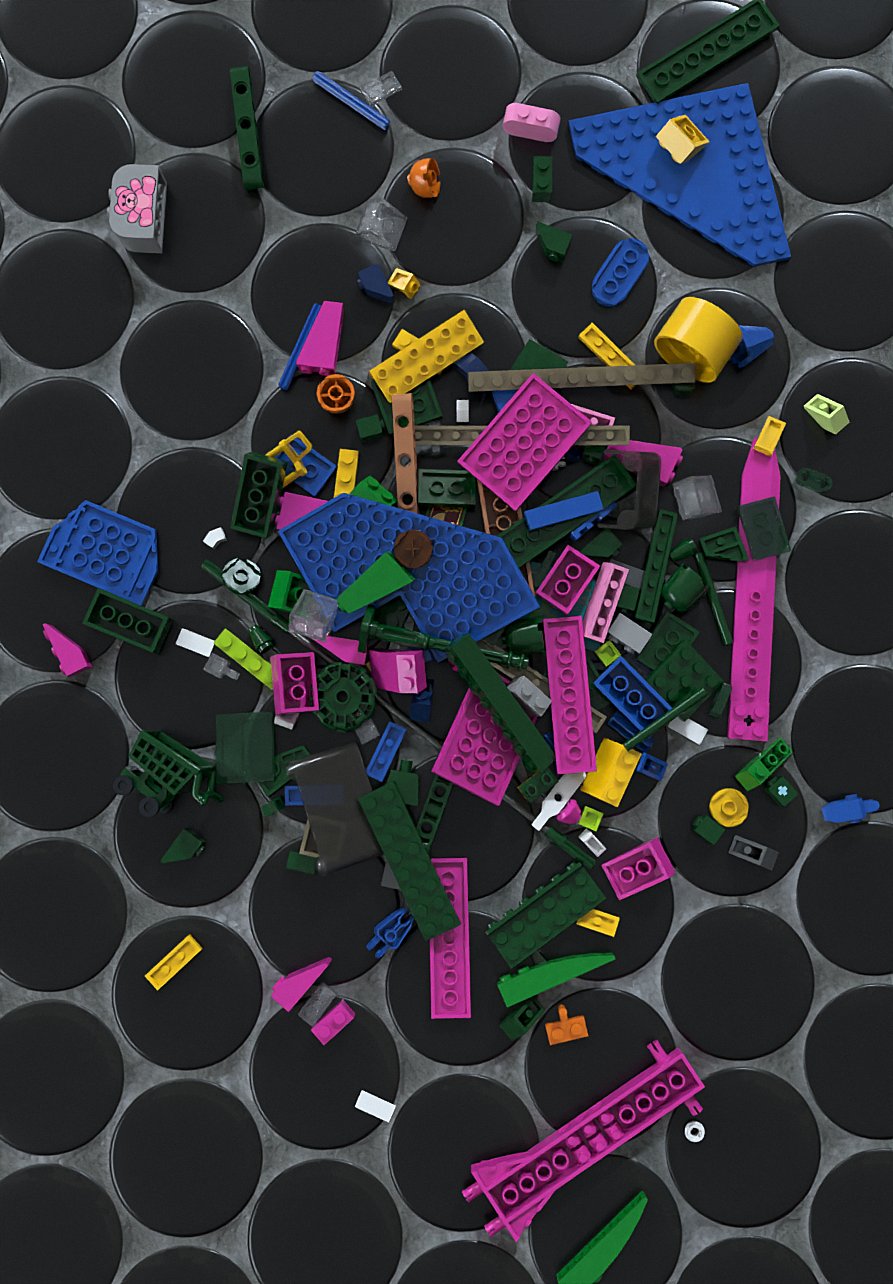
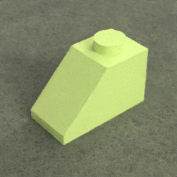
M819 394L804 405L807 412L823 429L837 434L850 423L843 405Z

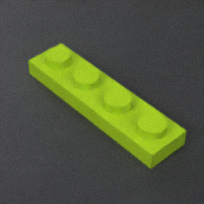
M225 628L214 641V644L273 691L271 664Z

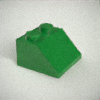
M372 476L362 480L350 493L354 496L393 507L398 501L392 493L387 491Z
M277 570L268 607L311 618L316 599L303 575L291 571Z

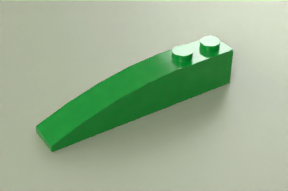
M588 953L553 959L532 967L526 965L517 970L518 973L514 975L508 973L501 976L497 985L506 1006L510 1007L615 960V956L612 953Z
M643 1190L556 1274L558 1284H595L602 1278L605 1270L615 1260L629 1240L648 1201Z

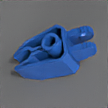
M857 794L845 796L843 800L828 803L821 810L823 819L826 821L858 823L862 822L863 818H866L865 813L878 811L880 804L873 799L862 800L861 797H857Z
M402 907L394 911L374 927L375 936L367 944L366 948L371 950L380 940L383 941L384 944L375 954L377 959L382 957L389 948L397 949L410 930L414 920L413 914H410L400 923V919L408 910L407 908Z

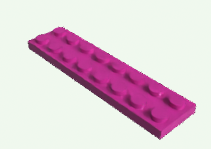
M582 616L543 619L550 700H552L550 704L557 774L597 771Z
M431 858L461 921L460 926L430 939L431 1019L471 1018L467 858Z

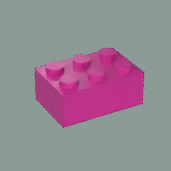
M567 545L536 591L535 596L567 616L600 565Z
M314 652L272 656L271 669L275 715L319 710ZM311 684L313 688L312 694L314 700H312L313 707L309 706L308 698H310L311 690H309Z

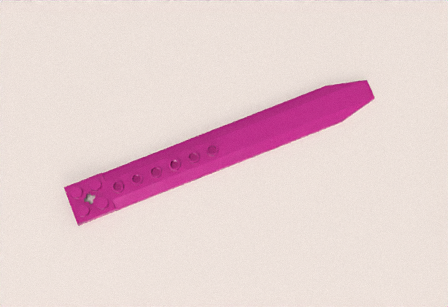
M753 438L741 479L739 536L749 560L746 563L737 562L727 739L768 741L781 476L775 449L771 457L753 449L758 438ZM748 715L753 719V723L750 726H747V723L744 722V718H747Z

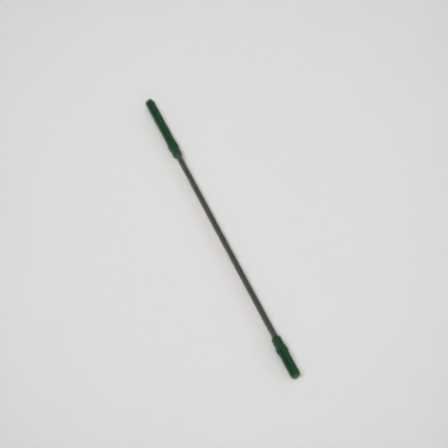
M206 559L201 568L223 584V570L209 559ZM253 593L235 594L268 619L272 625L278 627L285 634H291L329 665L336 663L334 659L292 628L293 624L287 621L283 615L269 608L267 604ZM342 671L341 674L348 678V672ZM359 679L355 681L359 686L364 684ZM379 694L376 696L375 701L441 751L442 743ZM506 793L504 794L502 799L532 823L537 817ZM546 824L543 825L541 830L545 832L544 835L553 841L557 847L562 848L587 869L590 870L596 864L595 859L554 827H548Z

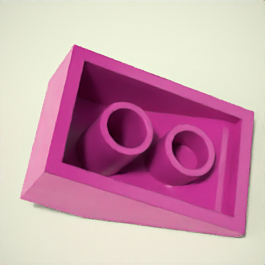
M369 650L371 677L377 688L397 693H419L427 687L423 650Z
M658 837L601 865L619 900L662 882L676 873Z
M327 957L288 974L286 978L282 976L272 987L274 992L271 997L289 1012L327 968L332 959Z

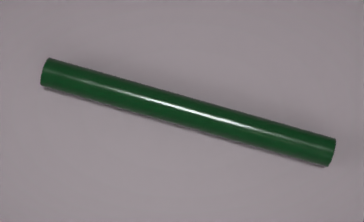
M703 552L695 554L694 557L703 584H708L711 588L707 592V596L724 646L731 644L733 640Z
M702 687L623 743L624 748L630 751L708 696L705 689Z

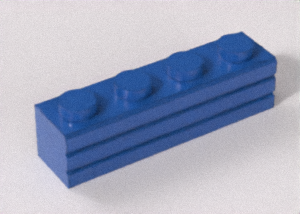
M618 711L607 722L609 726L627 740L640 732L630 720ZM650 737L636 747L646 753L652 747L655 740Z

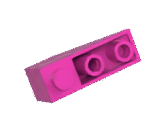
M43 624L45 629L43 633L46 639L51 641L53 646L51 648L52 653L59 659L61 663L59 667L64 675L74 677L93 668L86 651L52 625Z

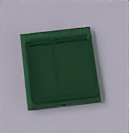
M273 711L216 715V784L274 781Z

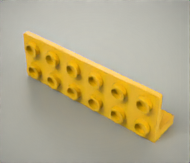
M463 310L371 369L368 374L371 379L375 380L387 401L391 403L393 394L409 392L483 344L484 341L465 310Z

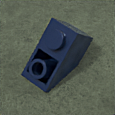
M426 678L427 687L419 693H413L410 720L429 722L434 679Z

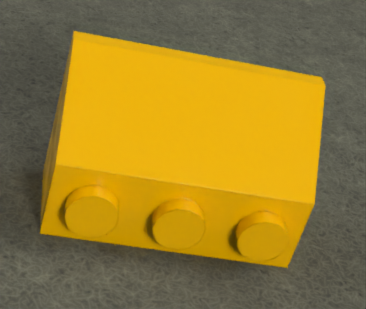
M603 738L595 755L597 771L587 773L580 790L618 807L642 754L633 749L627 751L622 744Z

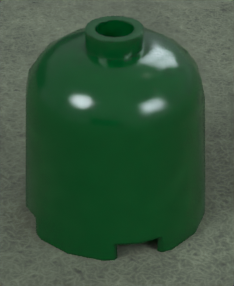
M682 563L661 589L662 597L665 599L663 604L671 611L676 609L679 612H686L711 588L708 584L704 585L701 582L702 578L690 567L686 568V565Z
M544 616L519 618L506 626L505 633H502L503 644H507L508 650L512 651L514 655L546 654L543 628Z

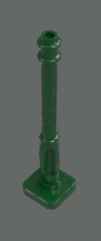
M368 605L361 625L358 652L366 653L370 640L375 641V639L418 649H433L446 652L444 648L452 641L434 638L430 634L405 628L379 624V621H374L376 606ZM479 647L489 662L506 665L507 669L510 666L518 668L519 672L522 669H527L529 658H526L525 654L518 656L514 655L512 651L504 653Z

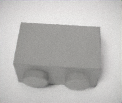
M621 613L617 615L607 632L608 640L616 645L620 643L624 646V650L631 655H634V653L636 655L640 654L652 636L650 632Z
M525 676L514 677L507 686L522 709L530 717L542 716L552 702Z

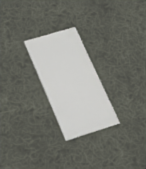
M182 628L176 644L209 657L214 646V640Z
M678 717L668 725L669 728L699 745L708 729L690 719L682 722Z
M363 1090L355 1105L356 1108L387 1122L390 1121L396 1107Z

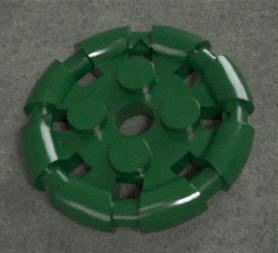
M336 662L327 665L320 674H316L317 692L324 691V699L318 698L319 710L311 712L314 716L318 717L319 723L334 731L340 729L347 732L358 729L364 721L372 717L377 706L375 700L378 693L373 678L366 674L367 671L354 663L343 664V662ZM342 671L348 672V678L341 677ZM330 675L333 680L327 684L325 679ZM359 678L364 682L361 686L355 682ZM311 684L309 690H311L310 698H308L309 706L313 707L312 700H314L312 694L313 688ZM341 691H345L348 695V699L345 702L338 700V693ZM363 695H368V703L362 702ZM325 707L330 711L327 715L322 711ZM359 710L361 715L356 718L353 713ZM338 716H344V722H338Z

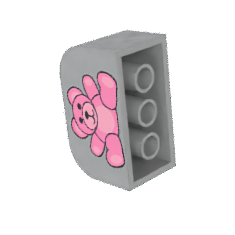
M125 165L115 172L112 179V189H109V200L111 202L110 207L107 209V216L112 230L122 245L132 252L162 253L167 181L159 165Z

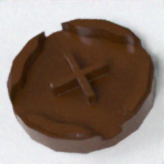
M411 529L404 531L397 537L394 543V554L401 565L407 568H419L431 559L433 544L426 533Z

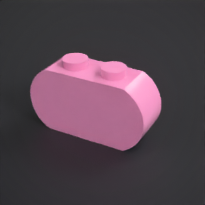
M511 103L506 107L502 127L505 132L513 136L552 142L557 138L561 118L553 110Z

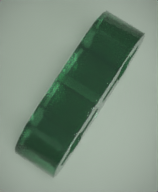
M810 468L801 469L795 476L798 485L818 493L827 492L833 484L832 479L828 475ZM804 473H806L807 478H809L806 481H803V477L801 476ZM824 480V484L827 486L821 488V484L818 482Z
M725 682L720 685L709 710L710 716L717 719L721 716L731 693L732 685Z

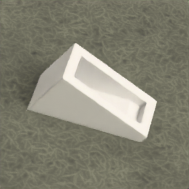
M587 828L578 836L597 857L606 850L602 843Z

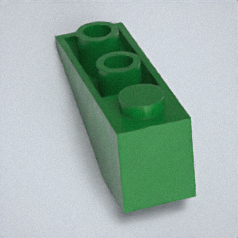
M779 737L740 770L735 777L746 791H749L761 785L793 751Z

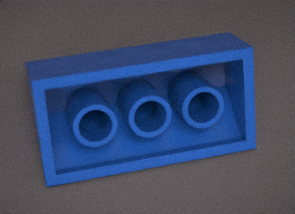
M622 656L618 657L593 683L639 731L672 709Z

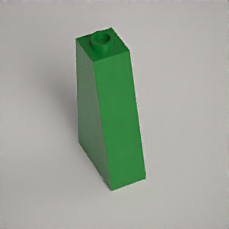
M386 551L336 601L339 603L338 607L344 613L350 614L414 582L416 579L399 563L390 551Z

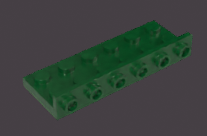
M575 862L570 864L566 868L567 872L563 875L557 874L550 880L551 884L546 887L544 885L534 891L536 895L530 899L528 897L524 898L518 903L520 906L514 911L513 909L508 910L503 914L504 918L499 922L495 920L487 926L488 930L485 933L511 969L607 899L580 862L578 864Z

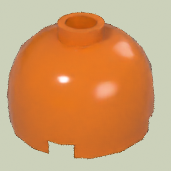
M426 158L417 161L412 166L407 180L409 186L418 196L423 198L438 196L440 182H437V176L440 175L436 160Z
M333 374L325 377V380L317 388V398L323 409L333 414L346 412L354 403L355 391L353 384L343 375Z

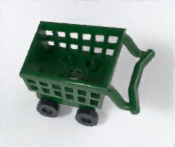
M141 731L128 757L145 771L142 772L136 766H127L120 773L121 776L117 777L113 783L114 791L119 795H128L133 792L142 793L146 796L139 804L141 814L146 817L155 816L157 813H169L173 808V799L176 795L190 793L191 791L192 797L201 806L207 805L208 799L218 803L223 801V797L214 792L217 767L162 731ZM159 754L163 756L160 761L157 759ZM167 760L171 762L168 767L165 765ZM175 766L180 768L177 773L173 771ZM183 772L188 774L185 779L180 776ZM208 776L207 791L200 795L201 782ZM156 780L162 785V787H160L156 783Z

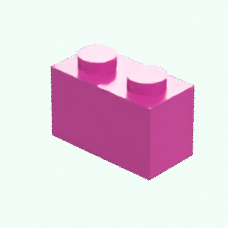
M342 999L313 1025L311 1031L325 1045L354 1019L355 1012Z

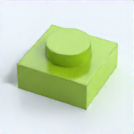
M607 640L593 651L605 667L621 656L610 640Z
M584 806L581 818L577 824L597 831L603 813Z

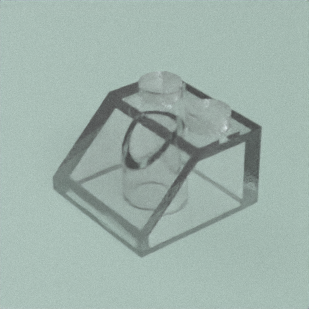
M383 198L369 199L355 234L369 244L390 251H396L408 217Z
M712 475L690 476L673 483L674 495L677 498L682 520L696 519L722 512Z
M304 589L289 615V631L326 642L332 630L339 603L334 598Z

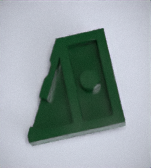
M736 526L699 538L705 558L744 563L749 560Z

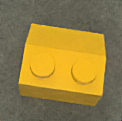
M686 115L670 119L656 136L659 144L672 154L671 157L675 162L680 164L688 162L710 142Z

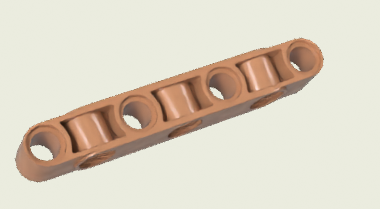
M412 393L393 394L392 409L398 508L420 514L418 506ZM404 416L409 421L405 428L399 424L400 419ZM405 455L411 459L409 466L402 464V458ZM406 494H410L413 497V502L410 505L404 502Z

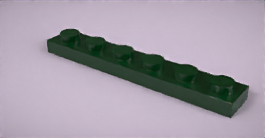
M659 509L657 512L634 616L636 620L651 624L655 621L677 521V513Z

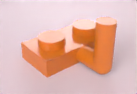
M562 1004L558 1006L560 1021L545 1024L550 1045L588 1036L584 1016L568 1018L567 1010Z

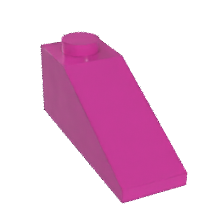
M311 634L310 637L344 662L366 666L369 645L366 653L358 652L359 641Z

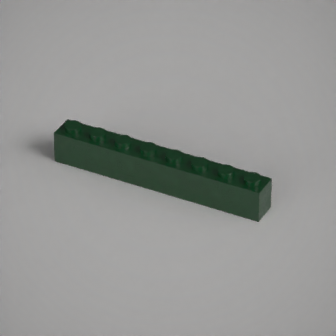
M469 633L460 634L444 648L447 658L456 665L459 675L469 683L470 690L479 697L482 707L489 711L492 721L503 731L504 738L512 743L515 753L524 760L525 767L530 772L542 773L556 760L554 752Z

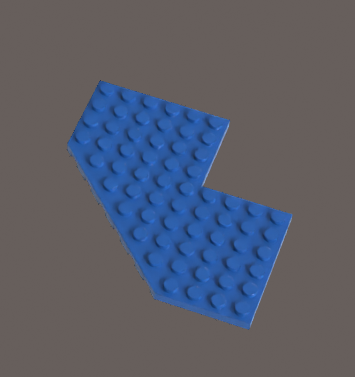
M347 493L338 495L278 530L334 632L364 616L368 607L367 605L348 614L338 607L339 603L336 599L386 551H390L395 556L394 543L397 537L404 531L411 529L420 530L429 536L433 544L431 559L419 568L405 567L416 580L369 605H374L378 608L400 595L420 632L448 641L455 640L460 634L469 633L475 642L540 607L502 537ZM430 649L437 662L447 658L446 652Z

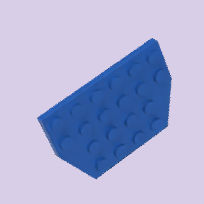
M85 500L76 510L69 513L67 518L52 528L37 562L143 606L158 574L157 531L154 528Z

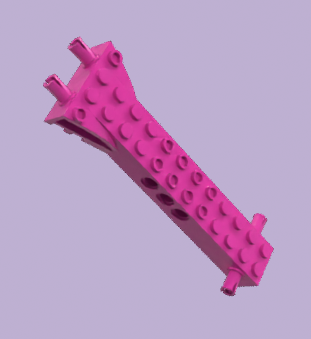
M653 1041L657 1049L655 1050L651 1043L647 1048L657 1062L534 1147L526 1152L483 1160L472 1164L471 1173L476 1182L462 1190L465 1198L467 1197V1202H471L475 1197L484 1193L499 1216L484 1225L487 1233L489 1232L488 1235L493 1237V1235L506 1227L517 1242L521 1233L530 1225L533 1217L542 1209L556 1189L684 1102L692 1116L698 1114L694 1106L700 1113L703 1108L694 1094L705 1088V1086L679 1047L666 1054L659 1041Z

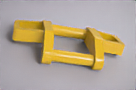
M297 431L287 439H283L277 447L266 454L267 456L276 457L284 451L294 463L296 470L285 477L283 488L298 477H303L308 473L302 458L311 451L312 444L301 431ZM295 438H300L307 447L299 455L289 444Z

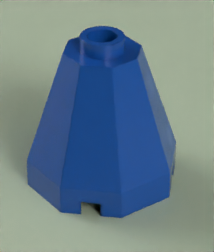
M738 325L742 331L743 339L730 357V361L733 364L738 363L737 366L741 368L773 345L774 334L770 329Z

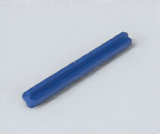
M315 72L312 77L315 83L382 129L386 130L389 127L390 120L321 72Z
M315 303L278 383V386L283 390H288L298 368L296 362L320 311L321 305Z

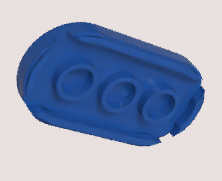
M629 238V240H622L616 244L592 283V294L598 303L613 307L621 304L626 299L649 262L648 249L642 241Z

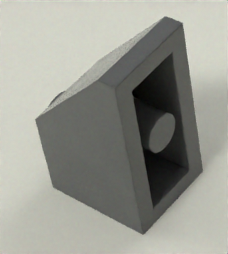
M735 835L728 852L771 871L779 852L737 835Z

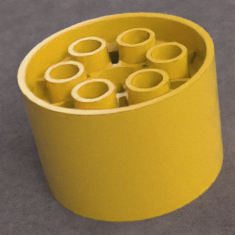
M686 297L681 300L656 336L654 345L657 352L668 364L695 363V380L713 382L741 343L743 334L738 324L719 307L700 298Z

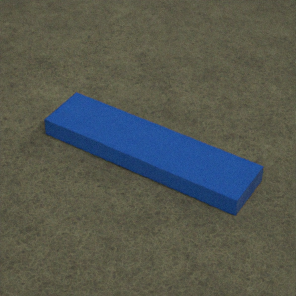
M596 491L527 510L524 512L529 531L600 512L604 509L599 493Z

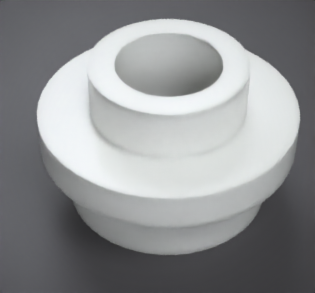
M691 1121L685 1126L684 1132L688 1140L699 1142L703 1139L705 1130L701 1123ZM693 1128H697L696 1134L691 1133Z

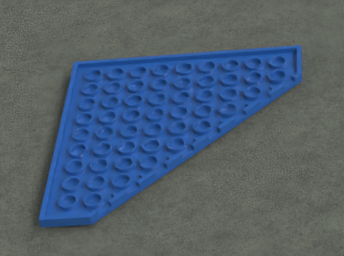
M748 83L664 100L658 104L654 102L568 120L570 136L577 160L584 161L592 166V169L612 178L621 187L630 189L639 198L656 205L665 214L674 216L683 225L703 234V237L714 244L718 243L725 248L724 250L744 259L752 267L785 261L791 258ZM686 115L710 142L688 162L680 164L675 162L671 157L672 154L659 144L656 136L670 119Z

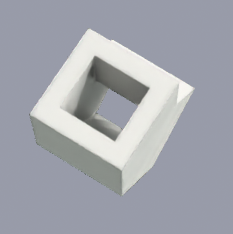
M457 400V422H469V400Z
M221 527L209 531L203 540L204 543L213 549H216L219 543L227 541Z

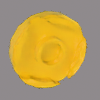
M725 788L717 791L712 796L709 803V811L712 818L718 824L725 827H735L747 818L749 803L740 791Z

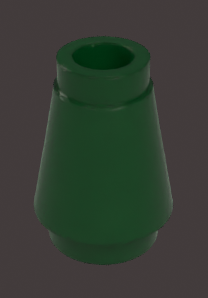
M692 538L684 539L670 551L669 556L675 562L694 556L698 549Z
M258 625L248 629L256 651L264 654L273 648V640Z

